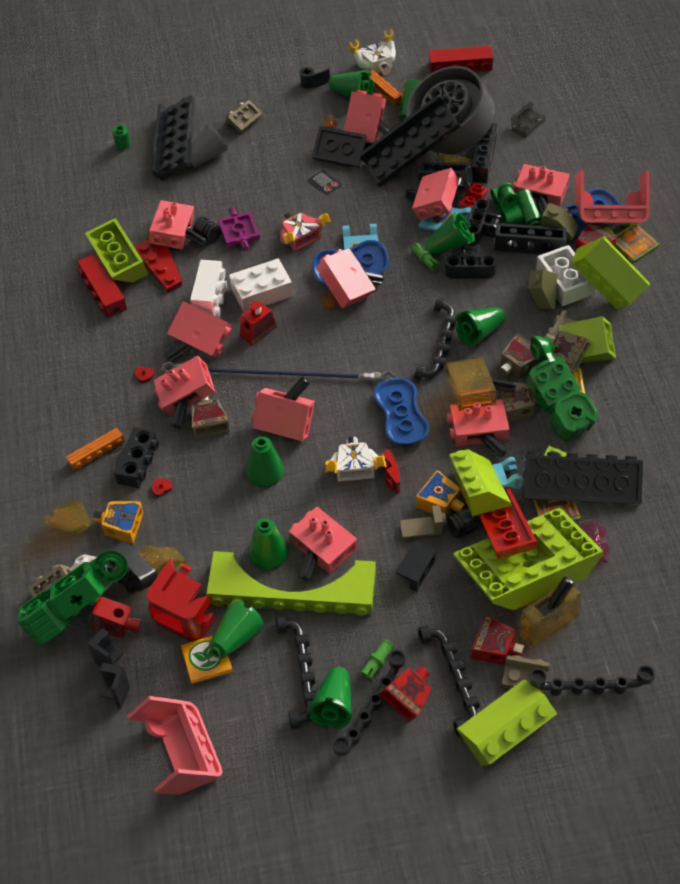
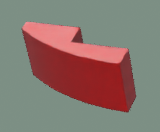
M473 183L470 189L466 191V196L459 202L458 208L469 207L472 209L474 202L478 199H484L489 189L481 184Z
M388 449L382 452L386 462V467H383L386 471L385 483L389 489L392 488L398 494L400 493L399 469L392 453Z

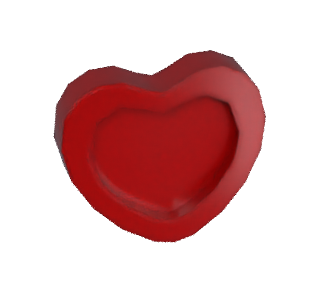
M139 366L135 369L136 379L141 383L148 382L154 377L155 373L152 368Z
M163 478L156 479L152 485L153 494L157 497L163 496L164 493L170 492L173 488L172 483Z

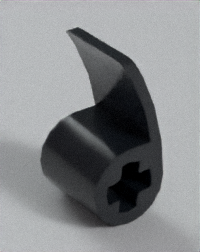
M304 67L300 70V84L305 89L318 87L329 82V68L315 74L314 70L310 67Z

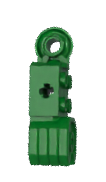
M532 336L530 338V351L533 357L540 361V363L532 368L526 383L543 412L546 413L548 411L550 415L549 421L559 438L570 441L572 437L581 435L585 429L590 431L597 420L598 411L589 396L580 392L581 388L564 359L553 355L555 346L549 337Z
M106 550L91 562H83L50 585L47 590L42 591L26 602L18 610L17 617L19 619L17 623L36 645L45 644L68 626L70 616L75 617L82 611L83 607L88 604H94L106 590V585L116 582L126 575L128 570L126 557L118 551ZM107 562L116 563L113 567H107L105 564Z

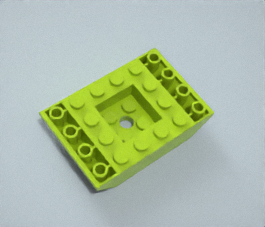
M561 508L527 521L537 540L538 548L497 559L487 538L453 553V556L493 604L516 610L552 594L565 576L574 580L573 583L587 578L603 555L601 548Z

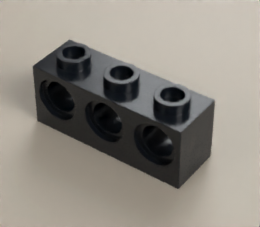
M422 162L418 171L419 181L421 182L423 176L452 168L459 179L456 190H469L473 182L471 163Z
M133 427L114 472L117 484L139 488L141 482L145 481L146 470L148 466H151L152 455L159 446V440H157L155 431Z

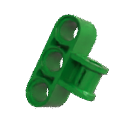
M505 182L498 188L491 189L492 202L498 214L503 218V223L522 224L523 214L518 205V196L513 192L512 184Z

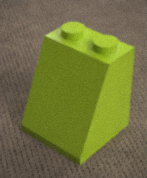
M603 316L559 325L561 331L585 337L592 342L581 363L616 359L611 323Z

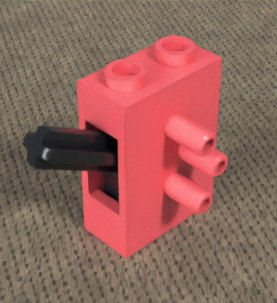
M161 200L149 230V243L183 250L188 238L197 245L204 247L207 240L190 229L194 220V206Z
M198 355L154 380L156 387L154 391L160 401L158 405L162 412L168 413L171 417L173 416L171 425L177 429L182 427L188 407L215 393L207 364Z

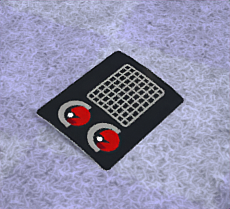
M325 170L316 173L308 179V182L325 195L330 194L343 185Z

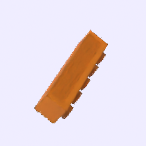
M371 70L372 75L370 76L374 80V89L382 94L393 106L396 107L401 104L402 93L393 88L377 72Z
M118 428L113 429L66 456L68 465L73 471L80 469L82 466L124 443L123 434Z

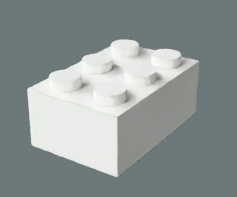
M569 245L537 257L536 270L558 273L556 299L561 306L586 298L594 293V286L571 264L575 253Z
M279 258L229 275L231 289L243 313L250 308L252 302H261L266 306L293 296L292 282Z
M200 260L190 299L191 305L218 318L221 315L220 304L223 305L224 302L223 292L227 290V281H224L225 269L222 268V261Z

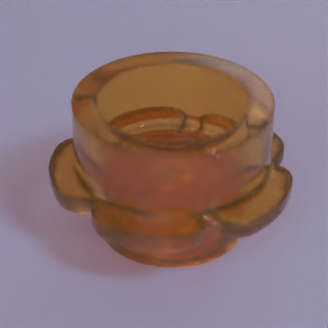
M332 115L324 116L323 123L325 127L334 128L337 126V122Z
M332 292L324 293L320 300L325 308H333L338 302Z

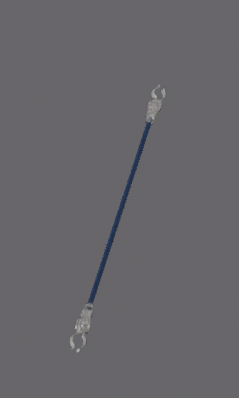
M167 362L164 365L162 364L161 372L167 373L169 370L164 369L167 366H172V369L183 363L173 365V363ZM208 368L209 372L358 378L373 383L385 381L386 379L383 377L386 375L391 376V379L395 378V374L391 372L381 374V372L375 371L357 375Z

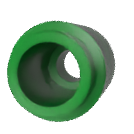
M124 125L114 127L112 134L115 146L120 150L127 149L131 143L128 128Z

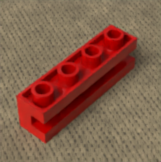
M491 46L429 50L430 74L450 66H462L474 72L493 70Z
M97 253L78 260V274L80 278L85 279L86 288L91 289L92 298L94 301H98L97 304L101 313L104 312L107 318L114 316L113 309L117 307L120 312L126 311L125 298Z

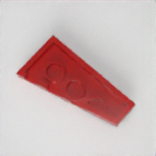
M149 239L134 246L146 268L167 293L183 286L168 247L150 244Z

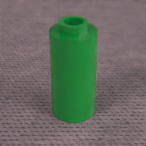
M530 190L519 191L516 194L525 225L539 226L542 218Z

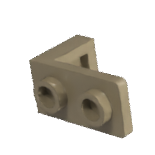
M440 505L432 506V517L401 520L402 538L442 535L443 525L446 524L445 512L441 513Z

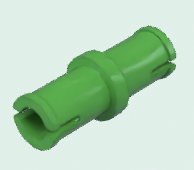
M419 243L412 245L411 252L419 258L422 264H425L431 271H435L433 266L436 269L439 268L440 263L432 257L431 252L425 250Z
M383 639L375 653H371L369 656L370 660L360 671L361 676L365 674L364 678L371 681L379 667H383L386 663L385 659L395 647L394 644L388 645L390 641Z

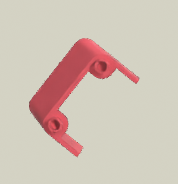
M580 170L575 174V204L581 221L584 223L641 224L647 221L650 215V170H646L639 175V192L630 193L626 197V205H593L591 194L584 191V170Z
M149 696L127 715L128 720L143 721L147 732L151 736L163 739L173 765L174 772L154 788L155 793L181 795L213 782L222 775V767L199 710L193 703Z

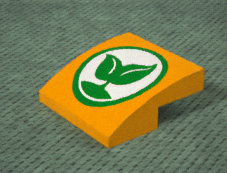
M212 636L181 645L191 684L233 672L228 656L216 658L210 653L209 643Z

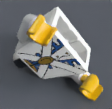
M390 29V35L386 34V30L384 31L383 37L387 42L382 41L361 49H357L359 47L357 40L354 41V46L350 42L348 49L354 52V58L360 68L368 71L373 70L377 73L382 72L383 75L390 73L396 54L394 41L391 40L393 30Z
M348 437L346 444L340 445L339 451L335 452L332 458L325 462V473L334 471V473H337L338 481L374 478V467L375 470L381 466L386 467L385 457L378 456L372 449H368L366 443H358L356 437Z

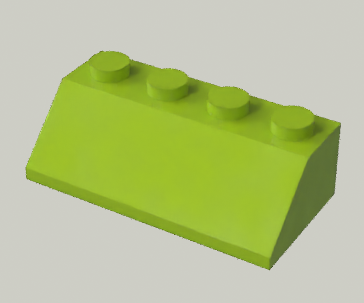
M116 218L85 233L113 280L133 283L149 275L143 260Z
M605 236L577 248L571 263L617 310L631 305L650 285L646 278Z
M469 449L449 454L453 475L472 516L511 506V502L490 460Z
M524 679L459 726L457 731L479 764L486 766L493 763L557 715V712L546 696Z

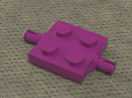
M232 206V208L228 209L230 216L218 219L226 246L231 247L241 244L244 252L246 250L249 251L248 242L260 240L252 213H237L235 207Z

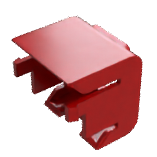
M170 558L147 591L149 602L147 606L151 617L158 626L190 642L203 639L215 622L213 613H210L208 617L205 614L210 605L209 597L205 596L196 599L199 595L198 590L201 587V583L187 577L192 567L183 564L178 573H176L173 560Z

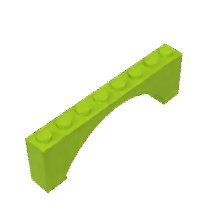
M214 551L207 596L209 597L210 604L215 606L229 605L233 601H242L245 603L243 606L256 609L274 608L276 610L293 609L299 612L308 610L318 613L335 612L337 614L353 613L360 616L372 615L376 562L355 560V565L347 573L328 585L310 591L287 592L269 588L252 579L238 565L234 552Z

